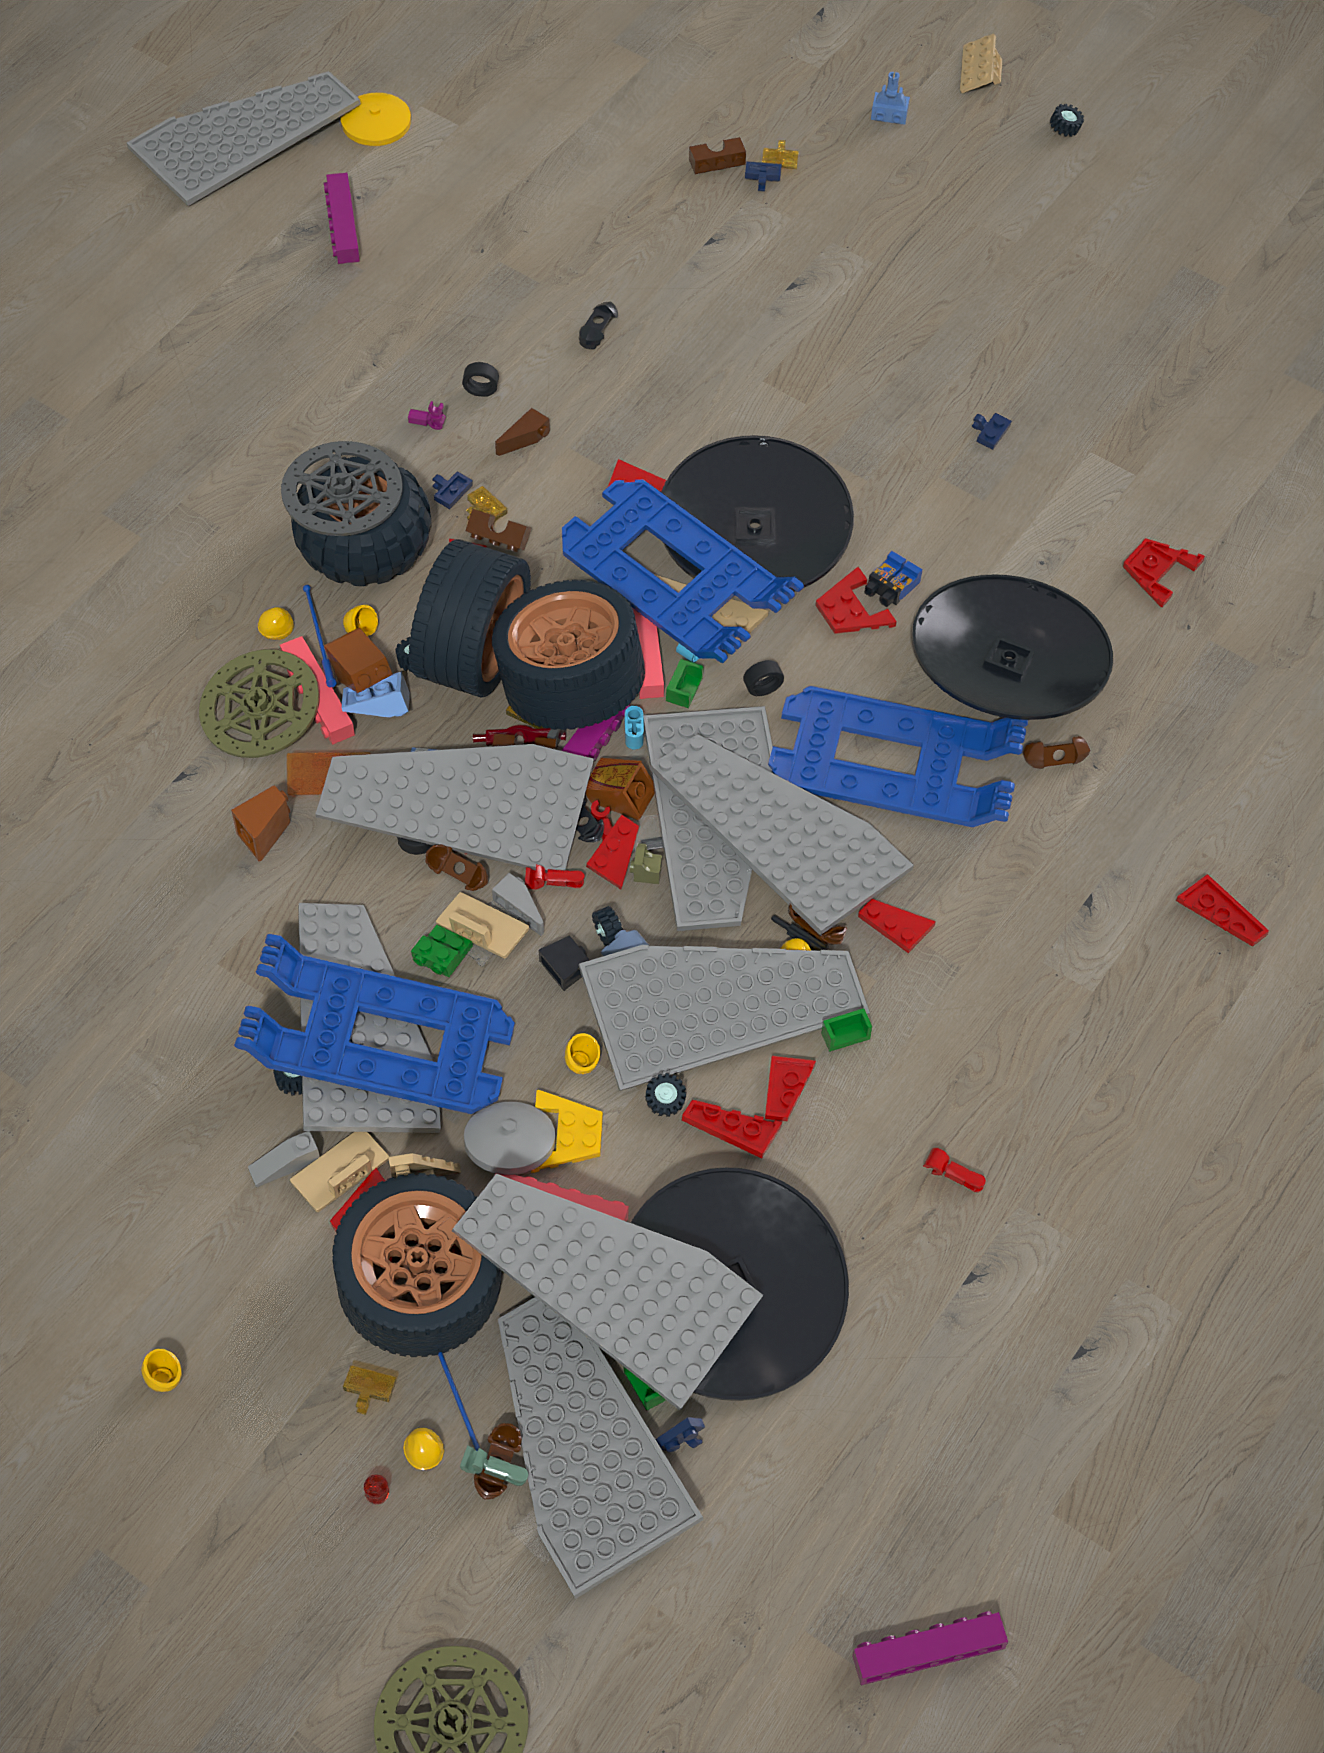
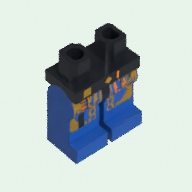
M891 551L882 565L869 575V581L865 586L864 593L869 597H873L877 593L880 595V603L885 607L892 603L897 605L901 599L920 583L923 569L910 561L906 562L905 558Z

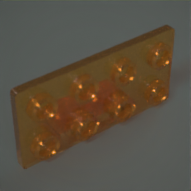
M288 753L287 794L321 795L332 757L368 755L371 753Z

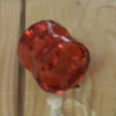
M378 1474L371 1475L365 1480L364 1492L366 1499L375 1505L384 1503L388 1499V1482L383 1476Z

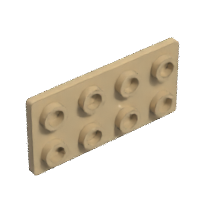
M995 34L984 36L963 46L961 93L986 85L992 81L994 85L1001 83L1002 58L995 48Z
M462 892L454 898L436 920L437 925L471 940L472 943L504 959L507 958L529 931V925Z
M353 1132L293 1176L290 1182L316 1212H320L367 1177L375 1168L378 1169L389 1160V1155L368 1132Z

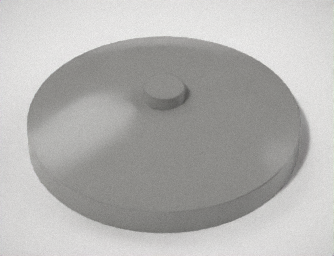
M501 1102L479 1110L470 1118L464 1130V1146L469 1158L476 1165L487 1171L504 1175L521 1174L539 1167L550 1157L555 1146V1129L550 1118L540 1109L521 1102Z

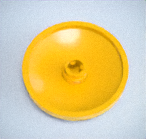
M376 92L360 95L358 98L361 104L341 116V126L346 136L354 142L367 146L391 144L401 139L408 132L411 125V113L407 104L400 98L387 93Z

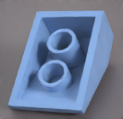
M402 671L394 673L359 693H356L349 687L343 688L342 711L381 717H398L409 712L410 692Z

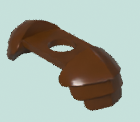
M1078 736L1073 737L1072 743L1044 747L1043 742L1031 743L1025 746L1023 756L1028 765L1033 768L1044 769V767L1070 763H1073V765L1078 764L1089 755L1091 750L1085 739ZM1057 750L1064 751V757L1060 760L1053 758V754Z
M442 844L433 845L426 852L425 862L436 874H440L443 871L465 883L466 890L475 891L488 884L487 872L480 862L475 865L452 852L451 847ZM458 862H462L465 865V871L460 875L454 871V866Z
M789 904L788 913L795 923L824 943L831 945L842 943L847 927L838 925L819 935Z
M502 1423L495 1427L488 1436V1442L491 1443L487 1459L492 1456L510 1463L514 1452L518 1453L521 1450L522 1437L520 1430L509 1423ZM484 1468L480 1475H474L475 1488L484 1500L498 1497L507 1489L508 1485L503 1483L504 1480L484 1473Z

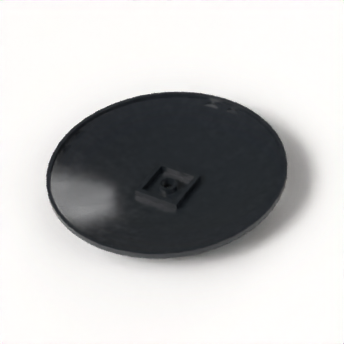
M750 435L731 437L708 444L693 452L677 465L666 480L661 491L662 494L775 577H795L803 583L804 588L821 579L836 566L844 555L852 536L854 525L853 503L841 476L824 458L814 451L781 438ZM758 523L760 526L753 528L750 524ZM663 542L671 558L685 573L694 579L702 572Z
M992 574L971 576L951 582L936 590L923 602L915 616L912 627V645L915 656L921 668L934 684L952 698L971 708L1003 718L1041 720L1070 714L1092 702L1103 691L1112 672V644L1098 618L1080 601L1051 585L1029 578Z
M728 1167L711 1168L682 1176L670 1182L650 1197L631 1221L632 1224L709 1252L763 1295L693 1393L708 1398L728 1401L755 1400L782 1392L803 1380L821 1364L838 1339L847 1312L849 1298L847 1265L843 1250L831 1225L820 1210L798 1190L773 1176L758 1171Z

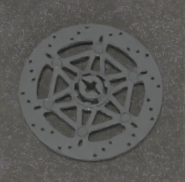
M337 441L316 446L297 457L284 474L281 484V495L288 514L304 528L329 536H348L375 528L392 515L402 496V478L397 465L381 450L364 443ZM341 456H357L370 461V463L364 465L341 459ZM324 458L330 459L329 462L311 474L304 473L314 463ZM335 466H339L342 473L335 474ZM344 466L357 468V470L347 473ZM331 468L330 477L318 476L327 469ZM377 471H382L386 478V492L377 490L374 473ZM365 473L360 479L355 478L356 476ZM368 478L371 479L372 489L362 485ZM314 481L325 482V484L321 485ZM298 484H303L307 487L309 503L305 506L301 505L297 497ZM312 487L322 491L316 498H313ZM359 491H363L370 495L359 494ZM324 497L328 498V500L319 503ZM353 500H365V502L353 508ZM349 502V510L346 511L342 503ZM373 502L380 503L371 513L355 519V514ZM336 503L339 511L326 507ZM322 512L342 517L343 521H328L318 518L313 514Z

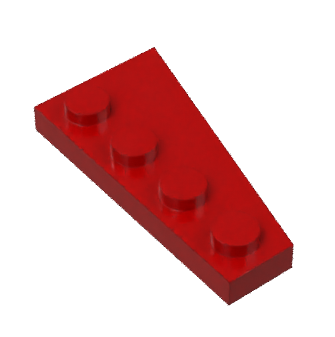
M618 459L608 487L616 480H624V483L643 479L661 492L666 480Z
M1208 874L1177 896L1176 901L1252 947L1269 933V930Z
M696 1100L690 1102L681 1121L761 1159L782 1126V1121L774 1120V1122L763 1120L764 1117L754 1115V1117L742 1115L741 1111L722 1110L720 1106Z

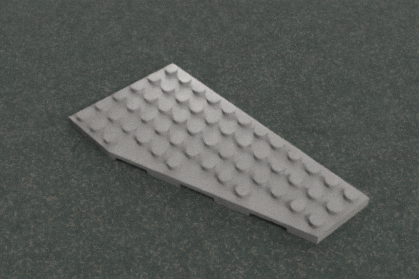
M328 71L308 77L307 81L282 88L280 85L256 92L255 96L231 103L225 101L202 108L203 111L184 117L177 119L175 116L170 117L127 142V147L189 206L344 115L361 103L354 93Z
M765 706L643 715L650 765L698 734L772 773L768 763L773 746ZM651 771L677 931L741 926L752 869Z
M698 734L650 765V770L788 905L791 904L792 909L819 935H822L913 869L914 865L871 824Z
M534 744L332 757L316 811V817L429 845L442 844L451 847L454 851L525 868L529 867L533 870H536L537 864L543 866L546 873L548 869L566 870L594 759Z
M299 903V952L303 956L396 977L364 905ZM300 998L302 1032L306 1030L313 1004L312 1000ZM357 1012L350 1043L433 1061L417 1024L365 1012ZM302 1076L303 1131L440 1133V1108L437 1106Z
M640 945L578 965L619 1091L651 1082V1079L653 1077L657 1078L659 1074L665 1076V1073H669V1076L822 1029L823 1021L863 1008L867 1015L870 1013L849 951Z
M499 1174L492 1178L451 1230L678 1410L684 1406L763 1296L705 1250Z
M534 1297L500 1317L498 1323L506 1357L515 1413L522 1437L523 1456L526 1470L528 1471V1482L538 1534L576 1599L704 1519L599 1347Z

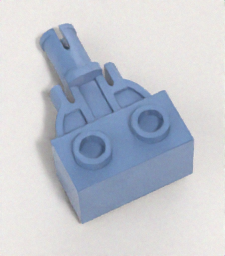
M890 72L888 74L887 91L886 85H883L882 91L879 93L875 92L871 120L905 125L910 97L904 96L902 87H900L898 93L900 74L895 72V77L893 78L894 72Z

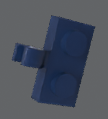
M746 161L745 179L759 180L758 191H765L766 180L780 181L782 164Z
M995 413L987 422L984 416L977 414L973 419L975 422L972 427L980 430L981 433L977 437L976 442L993 450L1011 426L1012 421Z
M458 471L448 481L437 474L432 479L435 482L432 487L438 490L434 495V501L451 509L473 485V480Z
M687 1417L655 1440L661 1450L667 1452L678 1450L683 1442H686L691 1448H696L703 1443L701 1439L699 1440L696 1437L698 1432L705 1428V1425L701 1418Z

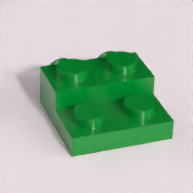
M436 925L427 937L422 936L411 950L413 961L418 966H425L438 975L442 974L450 977L471 950L473 943L465 937Z

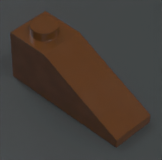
M531 408L495 441L496 455L501 456L538 443L550 432L549 418Z

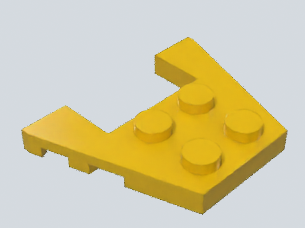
M537 1090L535 1107L542 1112L559 1113L556 1151H553L542 1165L531 1170V1173L539 1172L540 1169L548 1167L550 1169L556 1168L560 1164L568 1162L576 1163L600 1157L603 1112Z

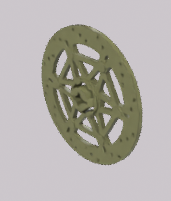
M266 649L240 655L222 666L212 676L203 691L199 706V717L203 731L211 743L221 751L233 756L258 758L275 754L296 742L312 724L319 706L318 682L309 666L291 653ZM276 665L291 671L293 675L289 678L282 677L267 671V666ZM254 667V672L233 685L227 684L231 678L241 671ZM259 677H262V687H257ZM270 677L278 680L280 683L268 687L267 678ZM253 679L250 690L239 688ZM302 685L304 696L302 708L300 711L293 710L294 688ZM285 687V688H284L280 693H278L277 695L274 694V691ZM234 693H240L245 695L243 699H240L237 696H235ZM289 693L288 706L278 702ZM223 695L225 696V715L222 720L217 721L215 715L218 696ZM231 700L240 704L232 713H230ZM278 707L286 713H277L274 710ZM244 712L245 715L234 719L239 713ZM268 717L279 719L266 727ZM250 719L251 729L249 730L238 724ZM256 720H262L259 730L256 728ZM287 721L292 723L281 734L264 740L267 733ZM232 728L252 736L251 742L238 741L226 735L225 732Z
M445 1646L425 1651L402 1665L387 1682L380 1695L374 1717V1737L378 1753H400L395 1742L394 1732L405 1731L415 1753H430L434 1742L442 1745L437 1753H445L449 1748L454 1753H461L458 1746L463 1743H467L469 1753H476L471 1736L489 1734L478 1753H485L497 1733L507 1734L506 1742L500 1753H523L528 1735V1710L524 1694L512 1673L500 1661L485 1652L462 1646ZM456 1666L472 1669L475 1673L471 1679H438L434 1671L443 1667ZM423 1668H426L427 1674L423 1672ZM487 1669L486 1673L482 1675V1672ZM420 1679L424 1687L407 1713L396 1714L397 1706L405 1691L414 1681ZM488 1681L493 1682L501 1692L507 1705L508 1716H497L483 1689ZM444 1685L465 1686L454 1699H451L443 1688ZM434 1688L438 1690L445 1700L439 1705L435 1703L432 1692ZM473 1689L475 1691L471 1701L466 1706L460 1701ZM428 1695L432 1711L414 1714L424 1696ZM479 1696L482 1697L490 1713L489 1716L472 1712ZM440 1713V1715L438 1716V1725L441 1734L438 1735L434 1729L436 1728L437 1723L436 1716ZM463 1713H465V1714L468 1716V1719H466V1729H467V1730H466V1732L464 1733V1735H463V1732H464L465 1724H464V1719H463V1715H462ZM447 1716L455 1723L456 1732L450 1725H447ZM429 1719V1726L427 1728L411 1724L412 1721ZM474 1720L488 1722L492 1725L474 1729ZM388 1721H395V1723H393V1724H389V1723H387V1722H388ZM413 1732L430 1735L424 1751L420 1750L412 1734Z

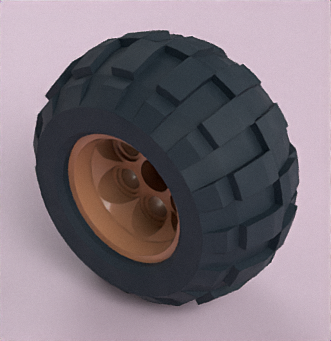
M361 457L341 458L364 465L370 463V461ZM335 466V474L342 473L339 466ZM344 466L347 473L357 470V468ZM398 467L402 478V496L397 508L383 523L359 534L348 536L319 534L304 528L291 517L295 544L307 563L315 571L324 573L326 578L341 584L348 582L353 586H366V584L372 583L382 584L390 581L394 575H402L410 569L418 556H421L424 552L432 527L429 501L415 476L408 470ZM331 468L327 469L318 476L330 477ZM377 471L374 473L377 490L386 492V478L382 471ZM365 473L360 474L355 478L360 479ZM370 478L362 484L370 489L373 488ZM314 481L321 485L325 484V482ZM302 484L297 492V497L303 506L309 503L306 485ZM311 488L313 498H316L322 492L316 488ZM359 491V494L370 495L363 491ZM324 497L319 503L328 500V498ZM353 500V508H356L365 500ZM349 502L342 503L346 511L349 510ZM373 502L355 514V519L371 513L380 503ZM336 503L326 507L339 511ZM322 512L313 514L318 518L328 521H343L342 517Z

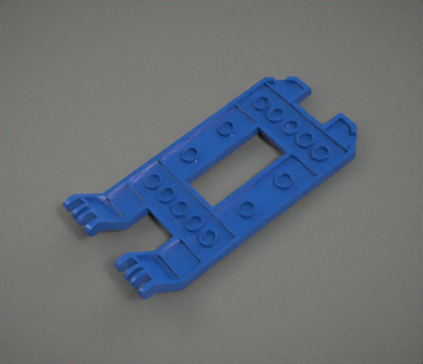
M643 479L624 483V480H616L602 492V497L614 506L591 526H588L575 516L562 527L563 556L599 583L621 593L633 609L700 659H716L720 663H724L728 657L721 650H725L732 655L736 652V649L741 647L740 641L735 639V637L740 638L743 642L751 638L750 634L742 627H723L711 618L733 596L738 597L753 609L769 608L774 613H777L781 610V604L775 600L787 604L789 599L795 596L793 590L789 589L790 587L796 592H800L804 588L803 583L795 577H775ZM644 530H648L702 571L679 593L622 551Z
M813 686L803 689V692L795 696L793 694L786 698L781 719L800 722V727L793 750L773 746L768 763L773 774L814 795L972 828L995 820L1002 822L1008 820L1009 813L1005 810L1011 807L1013 797L1009 793L1014 792L1015 784L1013 782L1001 780L979 788L958 785L956 783L962 756L988 761L1009 753L1021 754L1023 746L1020 743H1023L1025 740L1026 729L1024 727L1028 725L1029 720L1003 718L990 723ZM841 731L922 747L915 776L834 759Z
M274 934L266 936L265 943L268 946L263 947L260 961L264 964L257 966L256 973L259 976L268 977L287 995L312 1000L311 1012L306 1030L302 1032L282 1027L261 1008L246 1006L244 1016L247 1018L241 1020L238 1030L239 1035L243 1037L236 1038L234 1044L237 1049L247 1051L269 1069L468 1114H473L498 1101L503 1077L482 1073L481 1070L488 1041L510 1046L515 1022L510 1016L507 1017L497 1000L303 956L283 937ZM357 1012H365L444 1030L438 1061L433 1062L350 1043Z

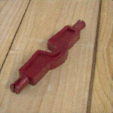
M515 725L507 729L486 730V734H473V743L486 742L487 746L493 745L494 734L515 735V741L517 736H522L524 745L535 744L536 737L548 738L547 735L551 728L532 729L524 725ZM563 732L561 740L566 741V732Z

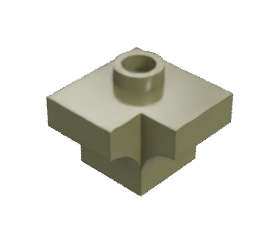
M638 843L635 860H631L630 873H634V882L659 884L662 855L652 854L647 850L646 844Z

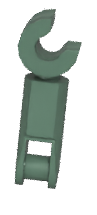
M467 1445L460 1464V1468L463 1471L479 1474L484 1468V1473L506 1480L516 1486L525 1484L528 1478V1471L525 1468L492 1456L487 1459L488 1454L484 1450L479 1448L476 1451Z

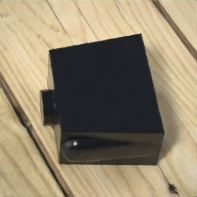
M570 935L538 950L539 962L563 991L582 978L578 965L590 961L585 949L581 945L578 946Z

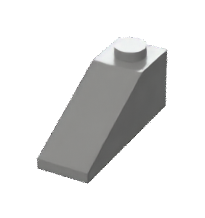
M508 873L492 889L493 901L542 936L544 934V922L524 881Z
M310 1131L287 1139L248 1166L255 1186L259 1187L307 1167L319 1158L318 1148Z

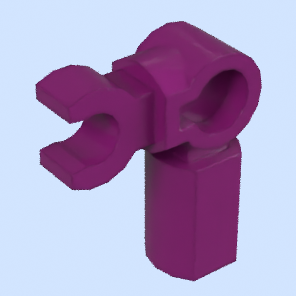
M431 401L428 407L429 412L410 409L408 422L428 426L429 424L435 430L442 429L446 419L443 414V403H440L439 407H435L433 401Z

